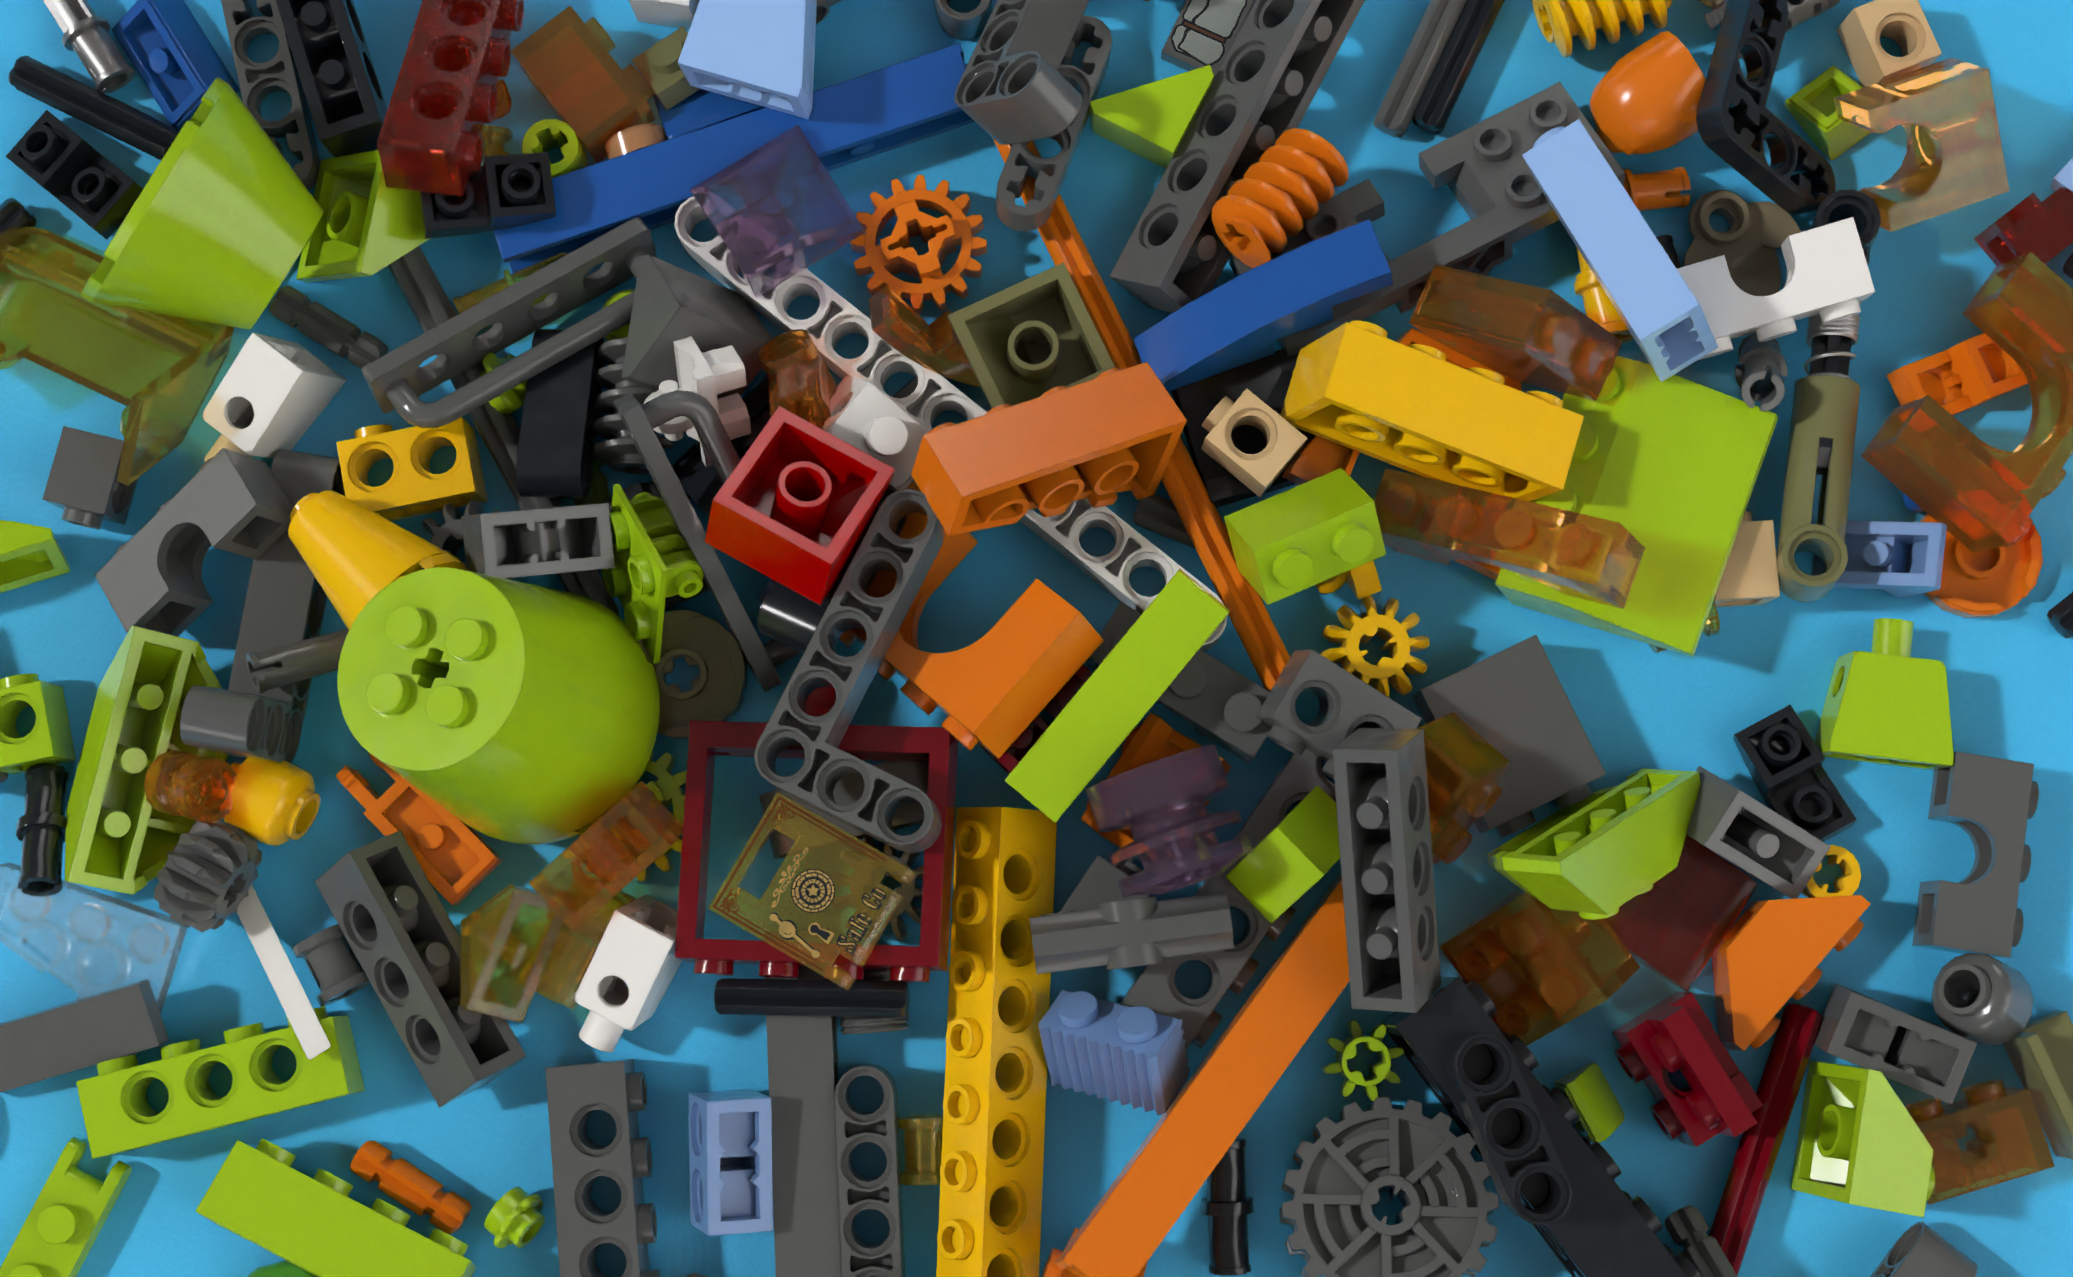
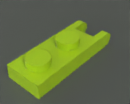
M73 1137L63 1149L0 1267V1277H76L127 1182L132 1167L122 1161H118L112 1167L104 1182L83 1172L76 1167L86 1150L87 1143Z

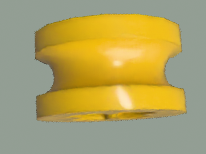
M1829 845L1831 847L1825 855L1829 857L1827 864H1839L1842 870V876L1834 879L1835 891L1827 892L1828 884L1817 885L1812 875L1801 893L1807 898L1853 895L1858 889L1861 879L1860 865L1855 856L1843 847ZM1822 863L1819 864L1815 872L1822 869Z

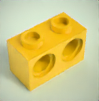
M462 417L438 428L414 426L393 431L391 425H371L355 430L354 439L336 442L345 496L389 521L443 511V506L449 503L459 508L467 506L470 501L488 502L476 432ZM444 446L455 447L456 460L452 468L442 474H432L429 465L433 453ZM380 459H392L394 469L391 478L381 486L371 487L368 482V472L371 466Z

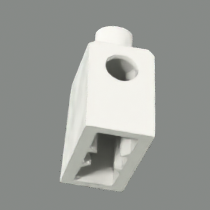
M252 333L203 411L202 418L204 421L221 433L204 457V461L206 462L214 457L222 448L252 458L254 456L275 458L276 453L280 449L292 450L347 380L299 343Z
M846 375L808 422L895 468L888 488L894 491L906 489L912 482H915L911 476L922 437L929 431L875 385L867 380Z
M648 894L615 910L575 994L574 1000L579 1005L590 1010L578 1034L579 1038L586 1044L604 1052H613L625 1029L632 1031L652 1017L683 961L675 958L678 910Z

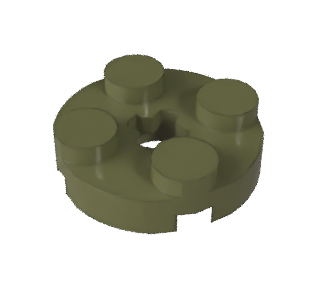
M690 610L664 612L660 662L654 664L642 641L638 640L645 653L647 661L653 664L657 676L660 694V716L657 733L674 739H689L690 720L727 721L740 710L743 694L747 686V664L734 636L716 620ZM685 657L689 666H699L700 677L692 680L693 689L687 692H682L677 684L668 685L666 682V674L675 671L674 660Z

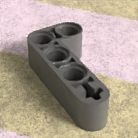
M997 0L956 88L954 101L999 144L1008 145L1048 138L1063 131L1075 119L1082 104V95L1058 72V69L1089 0Z

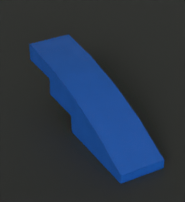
M1368 219L1304 244L1235 277L1181 307L1133 339L1142 363L1148 362L1167 392L1275 354L1272 341L1333 320L1332 306L1393 285L1392 273L1371 221Z

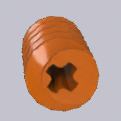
M1300 128L1285 130L1277 139L1275 145L1269 147L1263 153L1259 162L1249 167L1244 174V178L1237 180L1232 185L1228 195L1221 197L1213 206L1211 219L1215 231L1224 246L1235 258L1251 268L1270 261V252L1280 253L1286 247V236H1296L1303 228L1302 219H1312L1319 211L1318 203H1327L1335 194L1334 187H1340L1348 180V167L1344 157L1331 143L1318 134Z

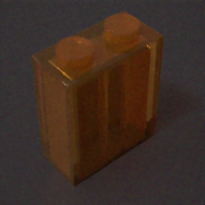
M1436 264L1409 321L1411 325L1438 343L1515 381L1597 401L1606 378L1614 367L1615 358L1623 343L1552 290Z

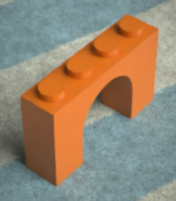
M914 482L906 488L921 491ZM920 513L908 514L904 527L898 537L909 539L920 535L926 528L927 516ZM944 529L945 536L942 546L877 673L887 681L895 673L900 675L907 681L900 688V691L919 709L929 716L936 707L948 716L941 726L965 748L971 751L979 742L999 759L1104 640L1080 611L1036 578L999 621L973 644L947 653L921 651L918 645L917 631L919 619L926 602L978 543L970 532L949 536ZM888 570L877 572L866 594L878 598L891 593L896 586L897 574ZM854 628L842 633L838 640L848 648L856 639L865 646L867 635L865 630Z

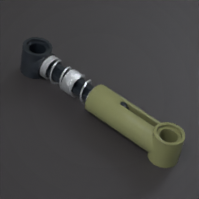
M1852 189L1838 190L1828 195L1819 205L1809 230L1853 217L1868 265L1871 246L1881 224L1880 210L1874 200L1863 192ZM1820 314L1809 317L1806 343L1812 350L1811 358L1804 363V370L1808 375L1795 382L1776 557L1779 590L1787 597L1800 602L1816 601L1826 596L1845 571L1848 561L1845 538L1860 396V385L1850 378L1848 374L1850 360L1857 357L1851 352V346L1858 342L1860 316L1858 314L1826 324H1822ZM1817 474L1821 475L1816 524H1811ZM1803 551L1815 553L1822 559L1825 565V573L1815 576L1803 573L1795 564L1794 554Z

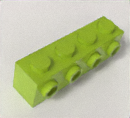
M262 1138L256 1148L237 1140L195 1211L207 1220L317 1277H472L477 1268L471 1260L463 1257L469 1247L467 1244L436 1228L432 1230L429 1238L422 1236L405 1227L411 1218L406 1212L378 1198L375 1199L371 1208L366 1207L348 1197L354 1187L348 1182L320 1168L312 1179L291 1168L296 1158L295 1155Z

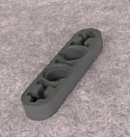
M221 0L243 103L268 137H271V141L283 157L282 145L275 138L286 137L290 151L299 160H303L302 163L294 166V172L310 191L317 181L320 159L306 96L276 0H256L258 9L264 15L260 17H253L252 8L246 0ZM261 34L277 36L279 49L271 60L265 63H256L249 59L248 47L256 36ZM280 91L290 94L292 107L285 118L279 121H268L262 118L261 104L269 94Z
M1082 16L1058 69V72L1082 95V104L1075 119L1063 131L1050 137L1061 146V152L1052 158H1039L1028 150L1027 144L1029 141L1014 143L998 180L995 202L996 213L1002 223L1013 230L1027 232L1038 229L1046 223L1054 208L1089 117L1090 101L1095 100L1109 64L1112 36L1109 28L1103 21L1095 17ZM1081 41L1089 42L1092 44V47L1087 49L1081 69L1072 66L1074 48H1078ZM1028 175L1036 179L1034 198L1027 202L1026 207L1018 206L1015 204V198H1019L1022 195Z

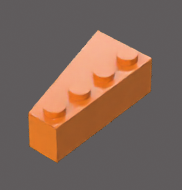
M1148 362L1123 370L1112 368L1101 373L1095 379L1068 388L1066 386H1057L1046 391L1040 397L1013 406L1002 404L992 408L983 416L958 424L947 422L936 426L923 435L911 476L921 492L925 494L927 502L949 536L1014 524L1026 514L1027 510L1038 508L1044 518L1061 515L1076 500L1088 499L1093 508L1113 505L1118 498L1116 493L1131 491L1136 500L1144 499L1155 495L1187 420Z

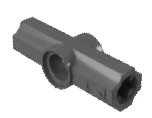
M1227 892L1157 901L1156 896L1101 903L1098 904V909L1067 911L1029 918L1037 974L1106 965V970L1164 963L1165 957L1187 954L1192 956L1222 952L1224 949L1234 948L1233 927Z

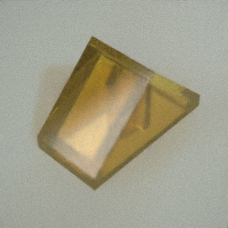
M510 884L461 921L460 1005L468 1011L522 1023L572 903L565 898Z

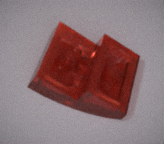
M1686 834L1677 868L1653 883V888L1650 891L1636 895L1620 906L1617 914L1604 919L1590 920L1581 918L1577 911H1572L1571 913L1575 919L1628 951L1633 959L1688 992L1758 887V884L1728 861Z

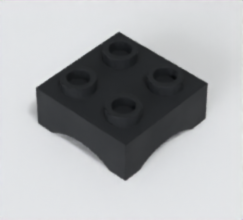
M1283 349L1277 350L1275 354L1172 390L1175 403L1187 420L1183 429L1194 465L1208 491L1211 502L1214 503L1216 508L1257 495L1201 449L1205 437L1209 434L1201 426L1202 423L1225 396L1235 403L1246 389L1250 390L1280 415L1299 353L1287 358ZM1242 425L1231 432L1233 444L1243 453L1256 454L1266 448V440L1263 433L1254 426ZM1296 428L1298 431H1300L1303 435L1307 437V440L1303 445L1304 447L1314 436V434ZM1284 469L1265 493L1295 485V483L1282 477Z

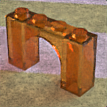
M2032 252L1995 267L1962 313L2016 361L2028 381L2032 396V417L2027 434L2020 445L2013 452L1989 446L1927 395L1896 407L1861 455L1938 523L1946 524L1947 531L1973 553L2001 546L2007 548L2018 542L2030 529L2033 520L2029 515L2040 499L2051 494L2063 481L2066 470L2062 467L2073 453V288Z

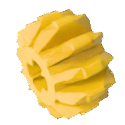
M1371 595L1360 600L1361 618L1351 607L1347 605L1341 606L1336 613L1345 629L1336 625H1327L1322 632V636L1327 641L1340 647L1327 649L1320 655L1333 663L1341 662L1344 670L1366 684L1372 685L1374 689L1387 697L1390 695L1388 682L1396 692L1403 696L1408 694L1413 687L1404 671L1413 675H1422L1427 669V664L1423 660L1410 655L1411 652L1422 651L1430 645L1429 638L1426 636L1411 638L1408 636L1407 632L1413 629L1420 621L1419 616L1416 613L1409 614L1399 623L1394 619L1399 609V601L1394 598H1390L1386 602L1381 615L1377 614L1376 603ZM1373 636H1378L1385 641L1381 650L1389 649L1390 655L1389 657H1382L1375 665H1372L1364 660L1363 657L1368 651H1360L1359 643H1367Z

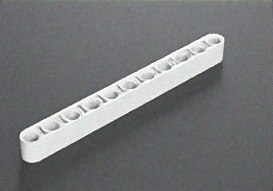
M700 194L688 198L680 205L675 214L674 226L677 236L691 259L728 289L737 292L750 303L752 308L841 379L848 375L869 381L928 431L932 430L935 418L940 413L948 410L957 411L967 420L983 416L987 413L915 354L913 355L923 364L905 355L877 333L875 323L724 202L711 195ZM715 219L722 223L719 235L711 241L698 242L691 238L695 225L702 220ZM762 257L771 262L768 273L759 280L748 281L739 276L741 266L750 258ZM808 295L818 299L820 302L819 308L808 319L798 320L787 314L788 306L796 297ZM853 333L866 337L869 344L866 351L860 357L845 359L835 352L838 341L845 335ZM907 372L916 377L918 385L915 391L904 398H893L886 394L884 384L892 374ZM1082 499L1071 503L1064 514L1044 518L1033 509H1029L1019 520L1119 601L1140 614L1147 609L1157 596H1141L1130 585L1129 577L1131 573L1143 566L1157 569L1164 578L1165 586L1176 572L1181 569L1224 605L1222 600L1213 591L1106 506L1093 508L1088 499ZM1090 528H1104L1113 535L1116 545L1107 555L1101 557L1091 556L1080 546L1079 539L1081 535ZM1227 616L1200 647V650H1209L1218 643L1227 625Z

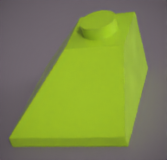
M388 149L321 160L313 197L324 213L302 250L296 279L310 283L372 276L429 240L425 239L418 170L435 169L436 167Z
M1809 1060L1790 1189L1847 1204L1924 1217L1926 1201L1931 1197L1935 1186V1172L1932 1166L1934 1150L1883 1073L1871 1069Z

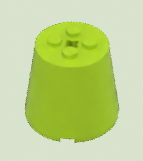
M435 567L422 569L390 583L365 605L346 636L339 659L337 674L339 703L346 724L360 745L462 822L476 831L505 842L538 845L557 842L580 834L578 829L595 820L607 809L614 811L625 800L642 776L656 741L660 716V694L653 664L647 661L640 643L635 641L625 620L599 602L575 593L457 568Z

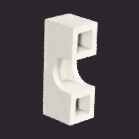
M1847 218L1788 236L1781 244L1787 266V279L1781 291L1769 296H1754L1742 291L1731 278L1725 255L1677 268L1699 302L1718 345L1717 349L1699 360L1733 350L1731 339L1756 332L1758 341L1764 342L1796 332L1795 321L1820 314L1822 324H1826L1861 313L1859 302L1868 299L1875 293V289L1854 218Z

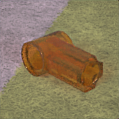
M804 329L784 332L766 343L758 354V359L769 380L770 416L772 417L780 406L823 429L825 421L831 416L830 399L835 394L837 385L809 332Z

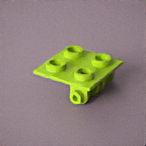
M620 484L613 485L612 511L610 513L615 568L601 569L602 579L609 596L619 598L624 608L626 625L630 629L635 641H642L655 664L660 662L665 598L678 594L684 598L696 595L703 587L704 572L691 549H689L685 538L682 536L662 498L653 496L649 492L637 494L632 500H628Z

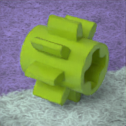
M1350 1020L1348 1021L1350 1037L1346 1038L1343 1042L1336 1038L1327 1037L1326 1043L1337 1051L1335 1062L1327 1063L1322 1067V1070L1328 1074L1340 1073L1345 1078L1340 1086L1339 1094L1344 1097L1349 1096L1357 1084L1364 1086L1365 1094L1369 1100L1375 1101V1098H1378L1376 1084L1384 1079L1391 1083L1399 1084L1401 1079L1396 1073L1390 1071L1391 1059L1401 1056L1404 1050L1400 1047L1387 1048L1381 1042L1386 1034L1387 1027L1385 1025L1378 1024L1373 1028L1370 1036L1362 1035L1358 1022ZM1362 1042L1366 1050L1378 1053V1061L1369 1065L1370 1075L1365 1078L1361 1071L1348 1069L1347 1059L1356 1056L1357 1050L1355 1045Z

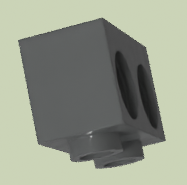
M1312 649L1294 650L1255 716L1272 727L1267 737L1279 746L1298 756H1302L1305 749L1327 761L1322 771L1332 779H1334L1332 748L1350 736L1355 727L1360 723H1365L1369 728L1416 729L1422 720L1419 716ZM1309 688L1317 695L1320 707L1317 717L1306 725L1298 718L1295 703L1298 695L1304 689Z
M1835 983L1822 1013V1022L1814 1045L1833 1056L1865 1069L1881 1071L1885 1077L1952 1104L1977 1043L1953 1031Z

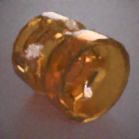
M168 751L159 755L151 763L145 776L144 789L151 806L163 814L184 816L192 821L201 823H215L225 818L233 809L232 791L228 790V785L232 784L234 786L237 774L229 763L221 759L197 756L184 751Z

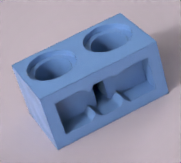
M753 1089L688 1093L690 1224L707 1236L773 1231L771 1097Z

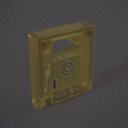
M777 792L708 909L849 991L855 979L846 970L832 966L834 961L840 954L861 967L864 966L903 899V896L881 884L882 879L888 873L895 880L910 886L917 873ZM774 830L793 841L794 844L762 898L758 899L739 886Z

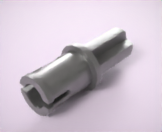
M43 0L64 33L62 36L64 47L69 51L76 52L95 82V87L98 91H102L105 94L117 91L133 79L134 71L132 67L128 66L108 34L110 24L103 16H96L87 0Z

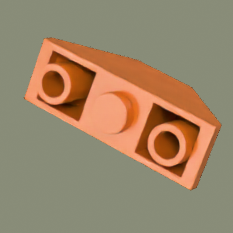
M1862 895L1751 902L1711 949L1718 1037L1723 1045L1729 1050L1745 1051L1749 1045L1753 1049L1762 1046L1780 1025L1781 1021L1775 1015L1790 997H1793L1795 1000L1801 999L1819 981L1823 972L1817 966L1832 948L1840 952L1858 936L1864 927V923L1859 917L1871 903Z

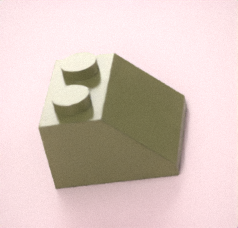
M1064 262L948 315V320L991 409L1002 404L1013 406L1038 398L1046 391L1057 386H1066L1068 388L1095 379L1098 375L1109 369L1115 368Z

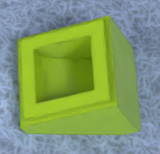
M1834 65L1785 100L1787 110L1821 153L1830 160L1839 157L1873 132L1878 126L1876 97Z
M1589 1063L1554 1082L1556 1084L1554 1087L1566 1097L1580 1117V1120L1574 1126L1581 1138L1584 1137L1593 1143L1595 1141L1601 1143L1623 1123L1625 1119L1624 1112L1596 1063Z

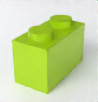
M1342 468L1224 516L1237 568L1267 605L1386 555L1374 500Z

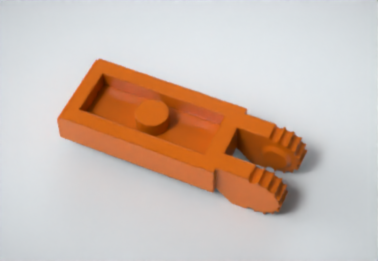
M370 753L369 757L381 769H384L396 781L381 796L369 785V781L358 770L345 765L335 776L366 809L363 814L384 836L401 830L427 879L451 905L457 906L503 861L470 826L451 814Z

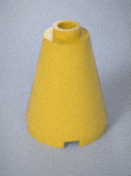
M326 490L320 493L314 492L304 496L296 503L290 513L289 538L348 630H350L353 622L365 605L379 591L398 578L422 569L435 567L466 570L465 565L453 554L333 490Z

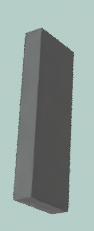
M149 979L0 1023V1093L96 1065L103 1061L157 1047L168 1041L169 1038Z

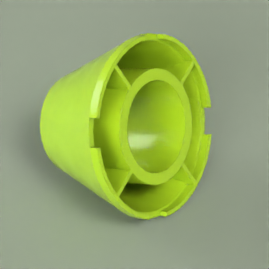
M216 77L203 95L202 102L193 117L186 121L105 250L103 254L105 257L99 267L89 277L80 296L90 302L251 330L280 287L324 213L323 209L230 84Z

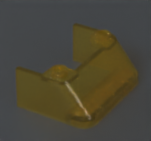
M35 227L12 228L0 235V370L11 367L21 359L26 358L127 406L122 412L119 426L120 432L124 436V443L117 481L129 486L184 441L229 354L234 327L92 303L80 296L91 274L95 273L104 259L103 256L44 229Z

